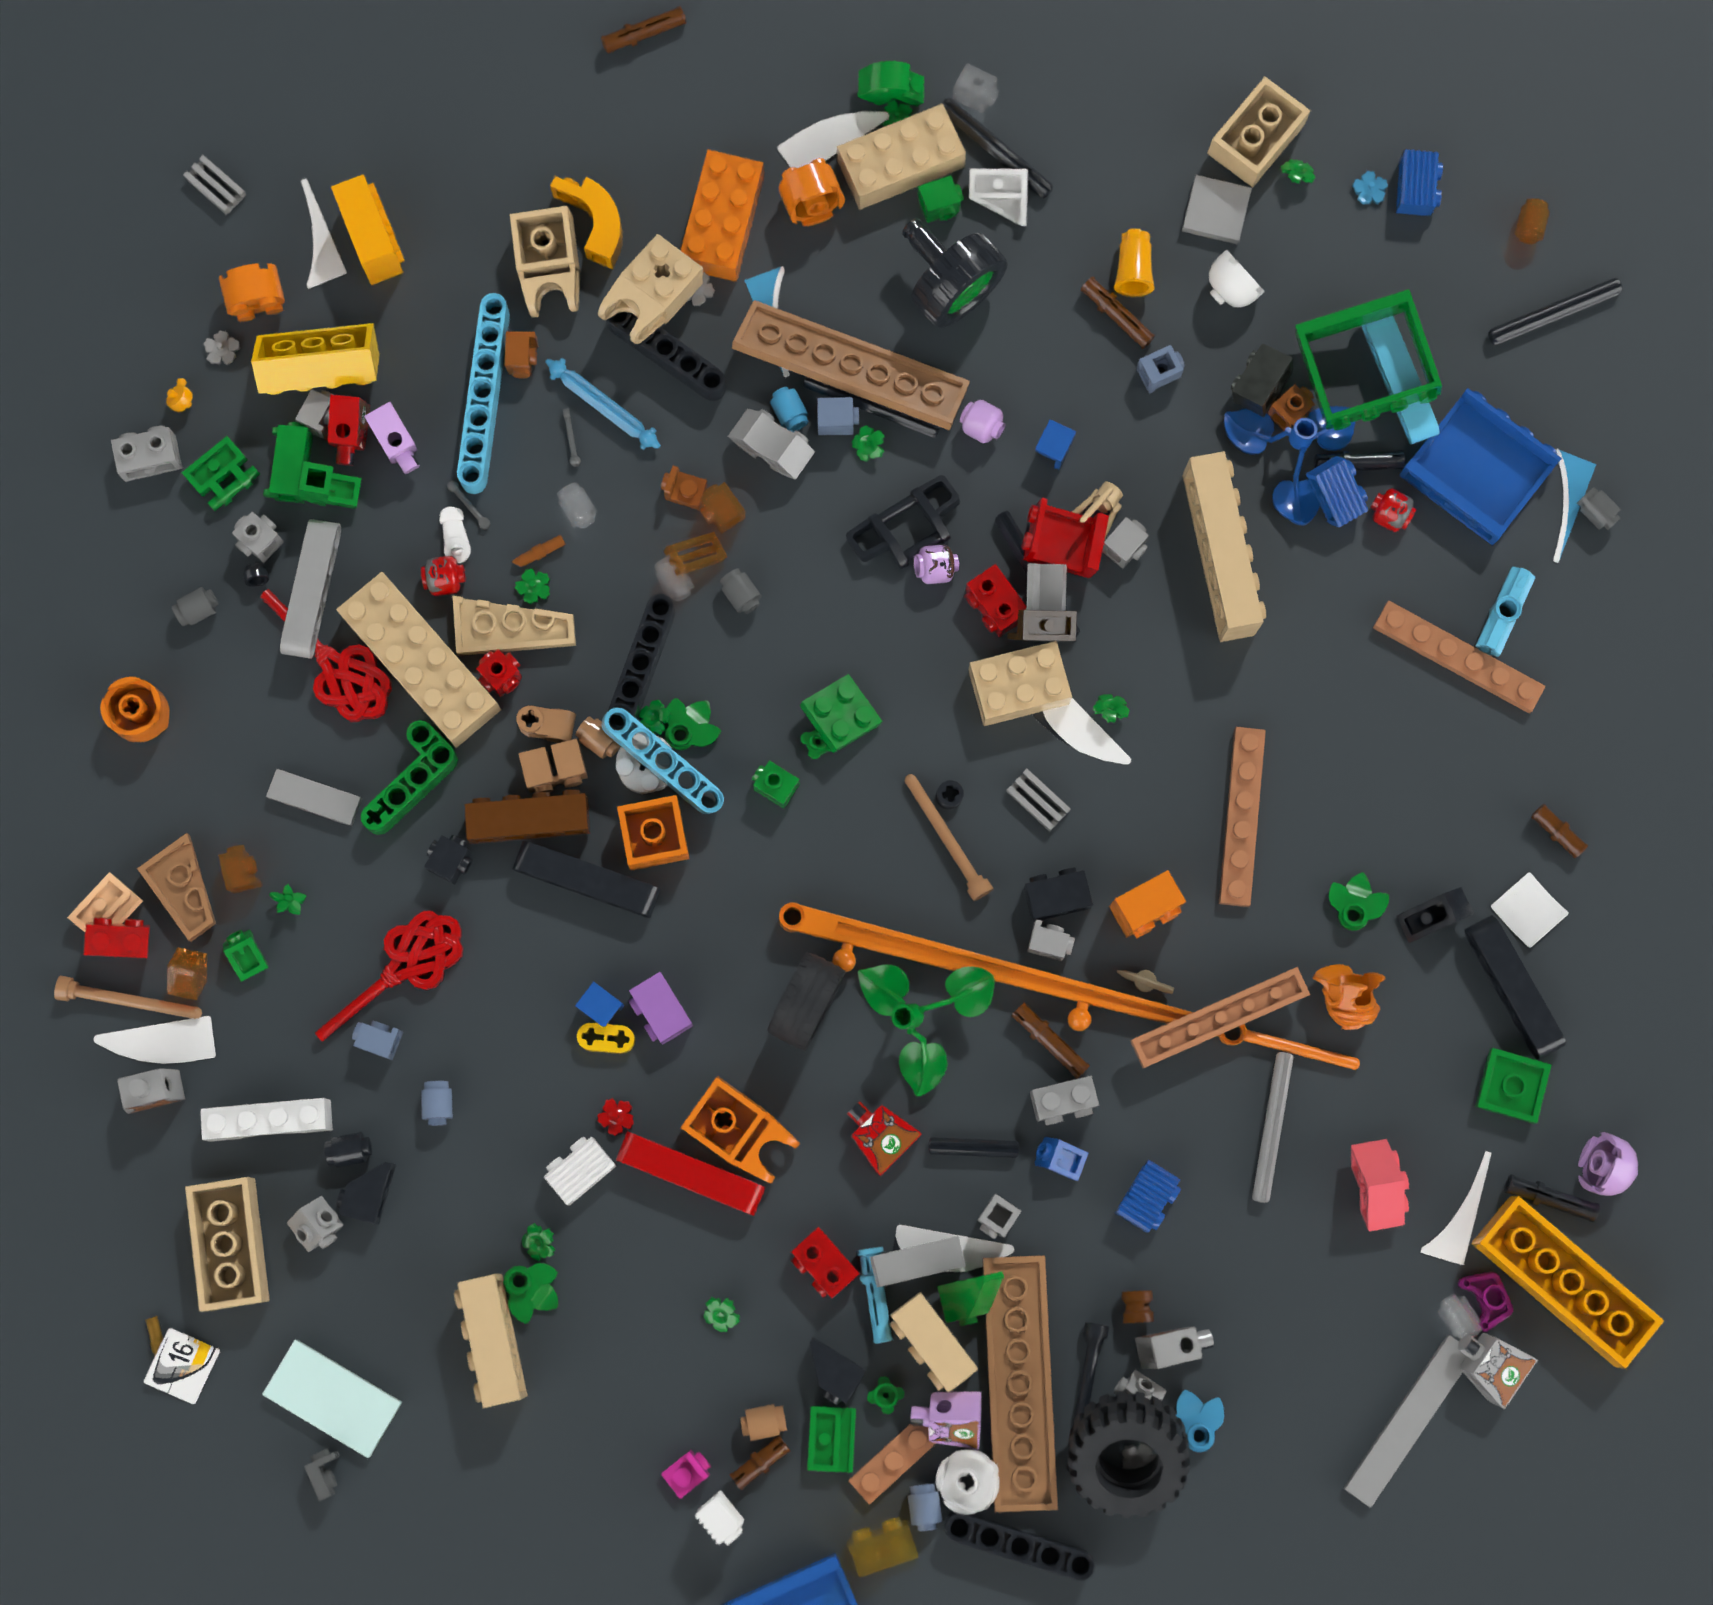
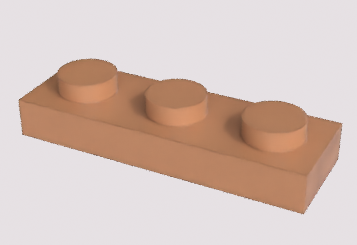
M910 1423L849 1479V1482L868 1504H871L936 1444L929 1441V1428L926 1426H913Z

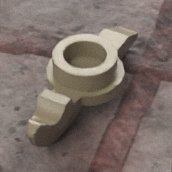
M1117 970V973L1125 979L1134 981L1136 988L1141 992H1150L1153 989L1170 994L1174 992V987L1158 982L1154 973L1149 970H1143L1137 974L1131 971Z

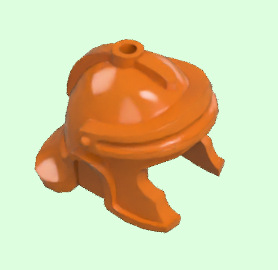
M1343 964L1329 965L1315 972L1313 979L1323 985L1322 992L1324 993L1327 1011L1330 1017L1338 1025L1342 1026V1029H1359L1375 1021L1380 1012V1006L1376 1003L1373 990L1378 988L1380 983L1385 980L1384 975L1375 972L1364 973V975L1355 974L1349 966Z

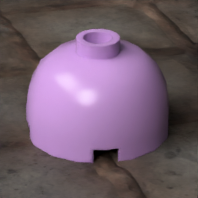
M1601 1132L1602 1135L1599 1138L1595 1136L1590 1138L1582 1150L1578 1166H1584L1583 1177L1578 1176L1579 1182L1584 1189L1599 1195L1611 1196L1620 1194L1628 1189L1637 1177V1155L1627 1141L1615 1135Z

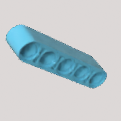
M1394 316L1362 325L1364 335L1389 396L1422 386ZM1419 401L1409 404L1408 408L1403 411L1396 412L1411 445L1439 434V427L1430 403L1421 404Z
M613 708L604 715L601 723L603 731L702 814H710L722 807L724 797L720 789L629 712L622 708ZM616 714L622 717L624 721L622 730H614L610 727L609 717ZM635 734H641L646 738L647 746L645 749L638 750L633 746L632 738ZM663 753L669 757L670 765L667 769L657 767L655 763L657 754ZM681 773H688L692 777L693 784L689 789H684L679 785L678 777ZM710 792L715 796L716 802L714 807L706 808L702 804L701 797L703 793Z

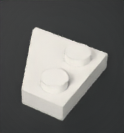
M970 169L969 198L1020 226L1027 227L1028 169Z

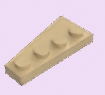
M453 596L455 641L458 656L485 654L490 651L494 653L497 649L501 652L576 646L573 614L542 609L533 610L516 605H501L490 603V601L478 599L476 601Z

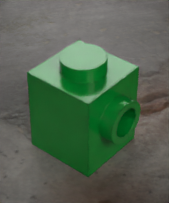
M951 175L918 186V200L926 222L938 219L942 221L949 220L956 213H959L963 194L960 185H954Z
M770 760L765 767L760 765L752 777V780L755 782L753 784L754 791L785 809L800 785L799 778Z

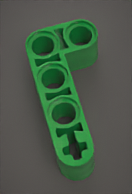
M414 721L409 725L406 732L408 741L421 755L378 794L361 813L362 824L373 834L382 835L388 832L457 766L458 757L454 749L426 721ZM419 731H429V737L426 741L422 743L415 741L416 734ZM441 751H448L450 756L447 762L442 764L436 763L437 754ZM418 772H427L428 777L423 784L418 785L414 783V776ZM404 792L406 795L405 801L400 805H393L392 797L394 794ZM384 804L393 811L391 814L382 807ZM373 815L379 816L382 822L376 824L372 819Z

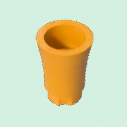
M1129 229L1127 232L1122 233L1114 290L1124 296L1140 297L1152 293L1155 288L1152 276L1150 234L1141 229Z

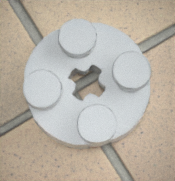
M636 734L632 738V744L636 749L643 750L647 746V740L643 735ZM657 736L659 739H661L665 744H667V745L670 747V745H669L664 739H662L661 737ZM620 747L616 757V770L622 783L628 789L639 794H648L655 791L658 792L668 786L649 769L646 768L644 771H641V764L624 748ZM659 753L655 757V763L658 768L667 769L669 767L670 760L667 755Z
M973 1449L961 1450L942 1461L936 1475V1486L938 1492H941L945 1500L943 1502L949 1509L959 1514H973L987 1509L995 1500L999 1490V1469L996 1463L991 1461L984 1453ZM969 1473L972 1475L975 1484L969 1490H966L965 1483L961 1482V1477H966Z

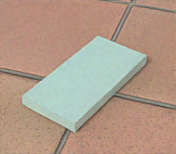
M297 1339L294 1340L262 1394L367 1458L371 1457L402 1404L400 1400Z

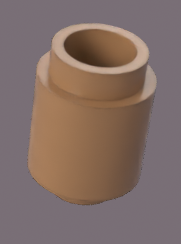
M590 716L587 717L575 734L580 738L579 742L602 759L606 756L613 757L619 750L620 745L603 731L602 721L598 718L594 720Z
M774 1404L746 1409V1416L740 1417L743 1436L750 1435L751 1441L778 1436L780 1432L787 1431L783 1406L775 1407Z

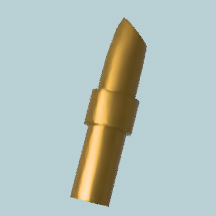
M158 1316L145 1320L151 1340V1350L155 1356L164 1339Z

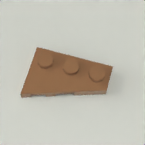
M188 833L137 868L189 941L192 942L216 924L191 837Z

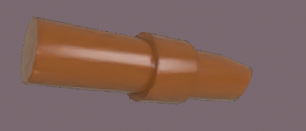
M560 534L542 544L539 543L531 547V550L515 558L512 563L523 567L535 560L546 557L547 554L565 546L566 543Z

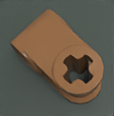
M525 706L518 711L516 716L517 724L525 736L545 739L555 743L572 740L576 718L574 712L536 706ZM530 716H535L538 723H533L531 727H527L524 720H529Z

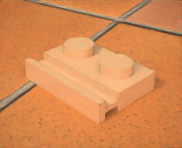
M109 872L67 918L84 932L87 922H93L94 917L112 918V923L122 924L143 900Z

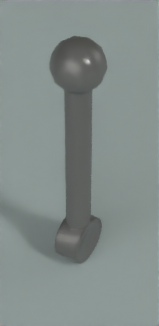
M569 408L563 409L571 452L569 462L571 466L577 467L580 465L581 459L577 456Z
M450 481L447 484V489L450 492H454L477 518L481 529H488L491 525L490 520L487 517H483L458 489L459 485L456 481Z

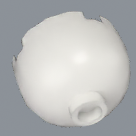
M1227 249L1212 264L1209 271V282L1214 289L1209 293L1220 305L1226 301L1232 307H1244L1257 300L1265 292Z

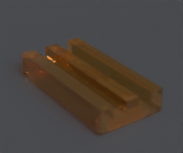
M715 532L669 545L663 550L666 556L670 555L669 563L671 566L675 565L676 569L674 572L676 576L723 562L727 558ZM709 542L713 544L712 546L697 549L680 556L677 553ZM714 552H717V553H718V554L711 555V556H708V557H705V558H702V559H699V560H696V561H692V562L683 564V562H686V561H689V560H692V559H695V558H698V557H702V556H705V555H708V554H711V553H714Z

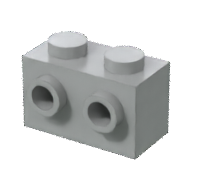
M154 426L149 428L148 432L139 434L132 432L124 433L118 439L111 440L117 473L125 482L183 469L176 435L169 427Z
M1092 1076L1030 1091L1037 1122L1045 1120L1046 1125L1063 1122V1116L1072 1113L1075 1114V1118L1092 1115V1109L1099 1106Z

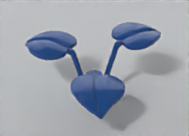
M1330 406L1332 413H1336L1349 408L1342 406ZM1318 408L1312 411L1307 418L1297 420L1293 428L1287 427L1285 431L1271 437L1274 431V423L1267 413L1265 417H1262L1248 409H1242L1232 412L1227 411L1224 415V426L1228 438L1238 450L1247 454H1260L1265 450L1267 442L1274 443L1285 436H1289V442L1292 447L1299 450L1293 482L1288 480L1280 482L1273 491L1272 501L1279 514L1296 525L1303 526L1309 523L1315 517L1320 503L1309 480L1299 482V474L1306 448L1311 445L1315 438L1319 446L1326 450L1337 451L1345 448L1353 437L1355 422H1351L1349 427L1342 430H1334V428L1326 430L1320 409Z

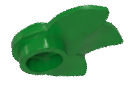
M674 698L667 706L672 716L669 717L667 722L668 727L665 732V738L671 748L682 751L692 745L706 747L719 737L721 729L708 724L711 715L709 701H698L685 707L679 699ZM677 732H684L686 738L682 741L676 740L675 734Z
M1364 872L1352 877L1346 884V887L1333 882L1329 889L1330 904L1338 911L1340 924L1349 931L1360 930L1367 924L1368 920L1381 917L1389 903V894H1372L1369 880ZM1349 911L1356 912L1358 916L1357 921L1349 920Z
M537 1263L529 1268L514 1266L506 1272L503 1283L506 1291L510 1294L508 1307L520 1322L527 1324L532 1318L534 1308L537 1310H553L558 1308L557 1293L550 1285L557 1277L558 1272L552 1266ZM518 1275L523 1276L525 1279V1284L522 1287H517L514 1284V1279Z

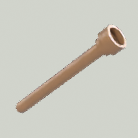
M907 775L905 777L906 785L967 879L968 883L966 885L969 888L967 892L972 900L977 901L989 894L994 889L987 878L984 879L982 875L978 876L915 775Z
M59 976L55 985L54 998L56 1000L68 1002L70 999L75 1000L76 997L192 1019H198L202 1016V1010L199 1007L81 986L72 977Z

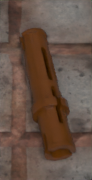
M678 6L675 9L633 25H630V23L625 24L623 29L601 36V41L606 53L610 54V52L628 45L634 47L641 40L677 26L685 25L687 22L681 6Z
M1094 276L1089 278L1081 287L1080 291L1084 292L1098 306L1097 310L1101 314L1105 312L1141 346L1140 348H1146L1156 335L1151 333L1117 300L1118 296L1114 292L1110 294Z
M1025 1002L1011 1015L1031 1034L1029 1037L1033 1041L1036 1039L1076 1079L1089 1068L1090 1065L1048 1026L1050 1023L1046 1019L1043 1021Z

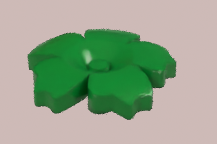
M895 100L892 102L888 101L884 111L889 114V118L882 123L883 127L911 117L912 108H910V105L901 103L898 108Z
M1289 159L1281 167L1282 173L1289 174L1288 177L1291 181L1297 184L1300 183L1301 179L1305 183L1309 182L1311 184L1315 180L1314 168L1307 163H1303L1301 160Z
M868 425L861 427L859 430L860 435H855V438L852 440V447L858 449L857 455L860 460L868 462L870 458L882 457L884 450L879 445L884 443L883 438L885 435L882 434L881 430L874 432V429Z
M532 568L525 569L524 574L521 576L523 581L515 582V590L521 596L524 595V602L528 604L538 602V597L546 600L550 596V588L547 586L550 578L547 573L538 572L536 575Z
M1112 694L1098 696V701L1093 706L1094 713L1102 714V718L1106 719L1108 723H1114L1116 717L1120 719L1128 718L1130 710L1126 707L1127 703L1121 696L1113 698Z
M653 700L650 706L646 705L639 714V717L643 719L640 723L653 734L658 733L660 735L665 731L663 723H667L669 717L672 716L670 709L664 708V704L660 700Z
M533 1223L527 1227V1233L521 1239L522 1246L530 1248L527 1253L532 1259L537 1261L541 1260V1258L553 1256L556 1249L550 1244L554 1241L552 1238L554 1233L549 1228L542 1231L541 1226Z
M711 1297L706 1302L707 1309L703 1316L706 1323H714L713 1328L719 1332H727L729 1328L740 1322V1315L733 1313L736 1309L733 1305L734 1301L726 1298L721 1303L719 1298Z

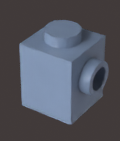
M853 397L818 398V435H853V425H859V407H853Z

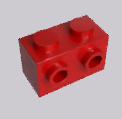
M996 564L966 584L965 591L967 593L965 598L973 609L978 608L983 614L982 622L990 633L995 631L998 637H1001L1018 625V610H1026L1027 606Z
M94 917L93 922H87L84 955L147 958L150 925H143L144 920L125 919V924L112 923V918Z
M819 1227L791 1251L795 1256L791 1262L802 1274L808 1271L815 1281L811 1285L823 1298L827 1294L833 1298L860 1274Z

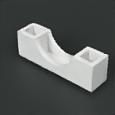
M316 1098L201 1109L202 1140L212 1142L260 1135L333 1131L331 1100Z

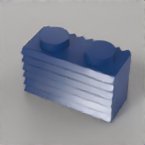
M1409 149L1403 151L1399 159L1396 213L1431 216L1435 207L1440 206L1441 190H1437V180H1441L1443 163H1438V152Z
M1338 456L1307 472L1306 476L1318 498L1327 522L1330 525L1342 527L1354 518H1358V516L1368 512V507L1365 503L1368 501V496L1363 487L1358 486L1354 479L1356 469L1352 462Z
M1147 1160L1115 1211V1214L1146 1233L1151 1228L1157 1230L1165 1217V1214L1161 1212L1167 1202L1172 1204L1181 1191V1188L1177 1186L1180 1179L1152 1161Z

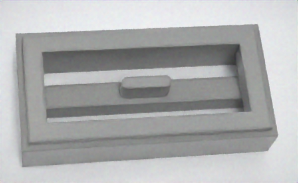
M202 155L199 158L200 162L198 164L194 163L191 166L192 170L190 172L186 171L183 176L227 215L246 196V193L209 159ZM205 167L208 168L237 195L233 197L203 169ZM199 174L225 197L229 203L225 205L195 177Z
M1028 769L1006 790L1011 797L1049 832L1071 810ZM1027 779L1030 783H1032L1043 795H1045L1056 807H1058L1061 810V812L1057 813L1024 781ZM1020 787L1054 819L1050 822L1016 789Z

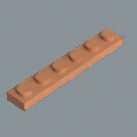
M1389 600L1373 626L1375 630L1529 714L1533 711L1546 687Z
M1235 727L1219 904L1250 907L1266 730Z
M1298 967L1136 1037L1130 1040L1142 1068H1145L1309 996L1310 993Z

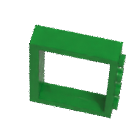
M1410 289L1295 325V336L1326 430L1332 428L1334 430H1342L1349 427L1351 422L1361 419L1364 422L1378 418L1380 413L1390 410L1392 413L1400 412L1408 408L1409 404L1419 401L1421 404L1429 403L1441 394L1442 383ZM1403 313L1427 384L1332 413L1309 342Z

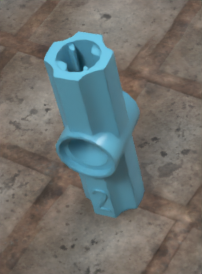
M1513 566L1510 568L1499 595L1489 610V617L1475 645L1482 652L1497 657L1501 655L1515 621L1522 613V606L1535 580V576L1530 571ZM1500 606L1507 607L1511 611V617L1503 616L1499 609Z

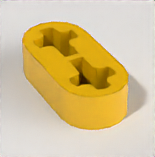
M586 1023L578 1030L577 1041L582 1048L588 1051L624 1054L631 1051L634 1047L635 1036L626 1026L607 1024L605 1027H602L598 1023ZM590 1029H594L595 1034L604 1036V1041L594 1040L593 1045H588V1041L583 1039V1034H588ZM623 1031L625 1036L630 1038L629 1043L623 1044V1048H618V1044L614 1041H608L609 1036L617 1037Z

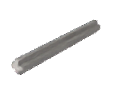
M1279 1052L1276 1054L1252 1199L1257 1202L1267 1203L1270 1200L1294 1058L1290 1053Z

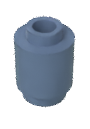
M449 1081L424 1082V1090H421L422 1120H428V1126L447 1125V1119L453 1118L452 1089L449 1088Z
M935 1484L910 1486L908 1503L911 1526L917 1525L918 1531L937 1529L936 1523L942 1522L939 1492L935 1491Z

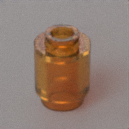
M1531 198L1527 199L1521 207L1515 235L1522 243L1535 244L1543 240L1550 214L1549 205L1546 201Z

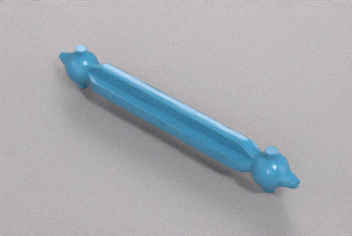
M561 358L556 361L547 359L545 361L551 374L550 379L561 378L567 388L631 437L639 438L641 449L645 450L646 447L660 448L661 445L657 441L655 428L651 427L650 430H645L643 424L578 373L567 370L565 359Z

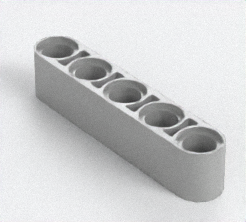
M310 519L308 522L282 632L281 654L312 659L340 541L341 525L339 523Z

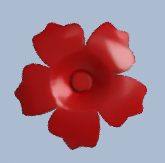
M613 1098L606 1100L603 1110L607 1113L598 1114L597 1122L601 1123L603 1127L609 1126L608 1134L616 1136L618 1133L623 1132V1127L631 1129L632 1125H634L633 1115L628 1114L633 1107L629 1101H619L617 1105Z

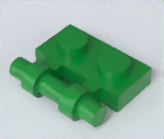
M228 436L223 438L182 472L184 477L202 497L211 490L216 494L215 497L207 502L214 511H217L223 505L228 506L233 501L231 498L245 488L247 490L253 485L252 481L261 475L254 466H251L245 472L239 468L248 459ZM233 473L237 479L225 489H222L219 484Z

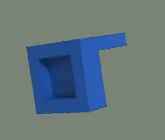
M1050 419L1035 451L1054 460V468L1059 470L1074 441L1076 431Z
M595 982L590 985L575 1005L602 1027H605L618 1010L621 1011L624 1008L623 1003Z

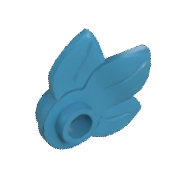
M1183 1390L1177 1400L1176 1417L1180 1418L1185 1426L1189 1449L1195 1452H1204L1213 1445L1215 1440L1214 1432L1223 1424V1403L1219 1397H1216L1203 1404L1195 1394L1188 1390ZM1196 1430H1201L1204 1433V1438L1200 1442H1196L1193 1438Z

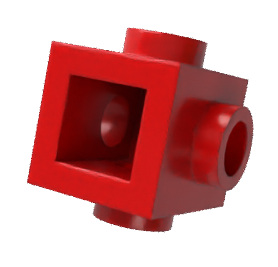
M499 649L494 653L490 651L480 659L479 666L476 668L481 676L478 681L489 693L494 690L502 697L505 693H510L519 685L522 676L517 668L521 665L509 652L504 655ZM502 666V671L495 674L494 672Z

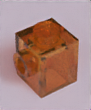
M725 482L719 486L714 484L703 492V497L700 498L703 508L700 509V512L708 524L713 522L721 534L746 518L744 508Z
M178 947L167 965V994L197 1000L207 983V953Z

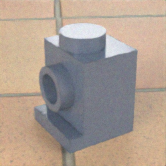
M1168 345L1139 359L1136 369L1150 394L1155 389L1181 378L1185 364L1180 353L1174 352L1172 346ZM1162 367L1166 372L1160 374L1157 368Z
M372 1021L371 1026L358 1022L352 1035V1039L355 1040L353 1046L393 1060L403 1032L393 1028L391 1033H389L390 1026L376 1021Z

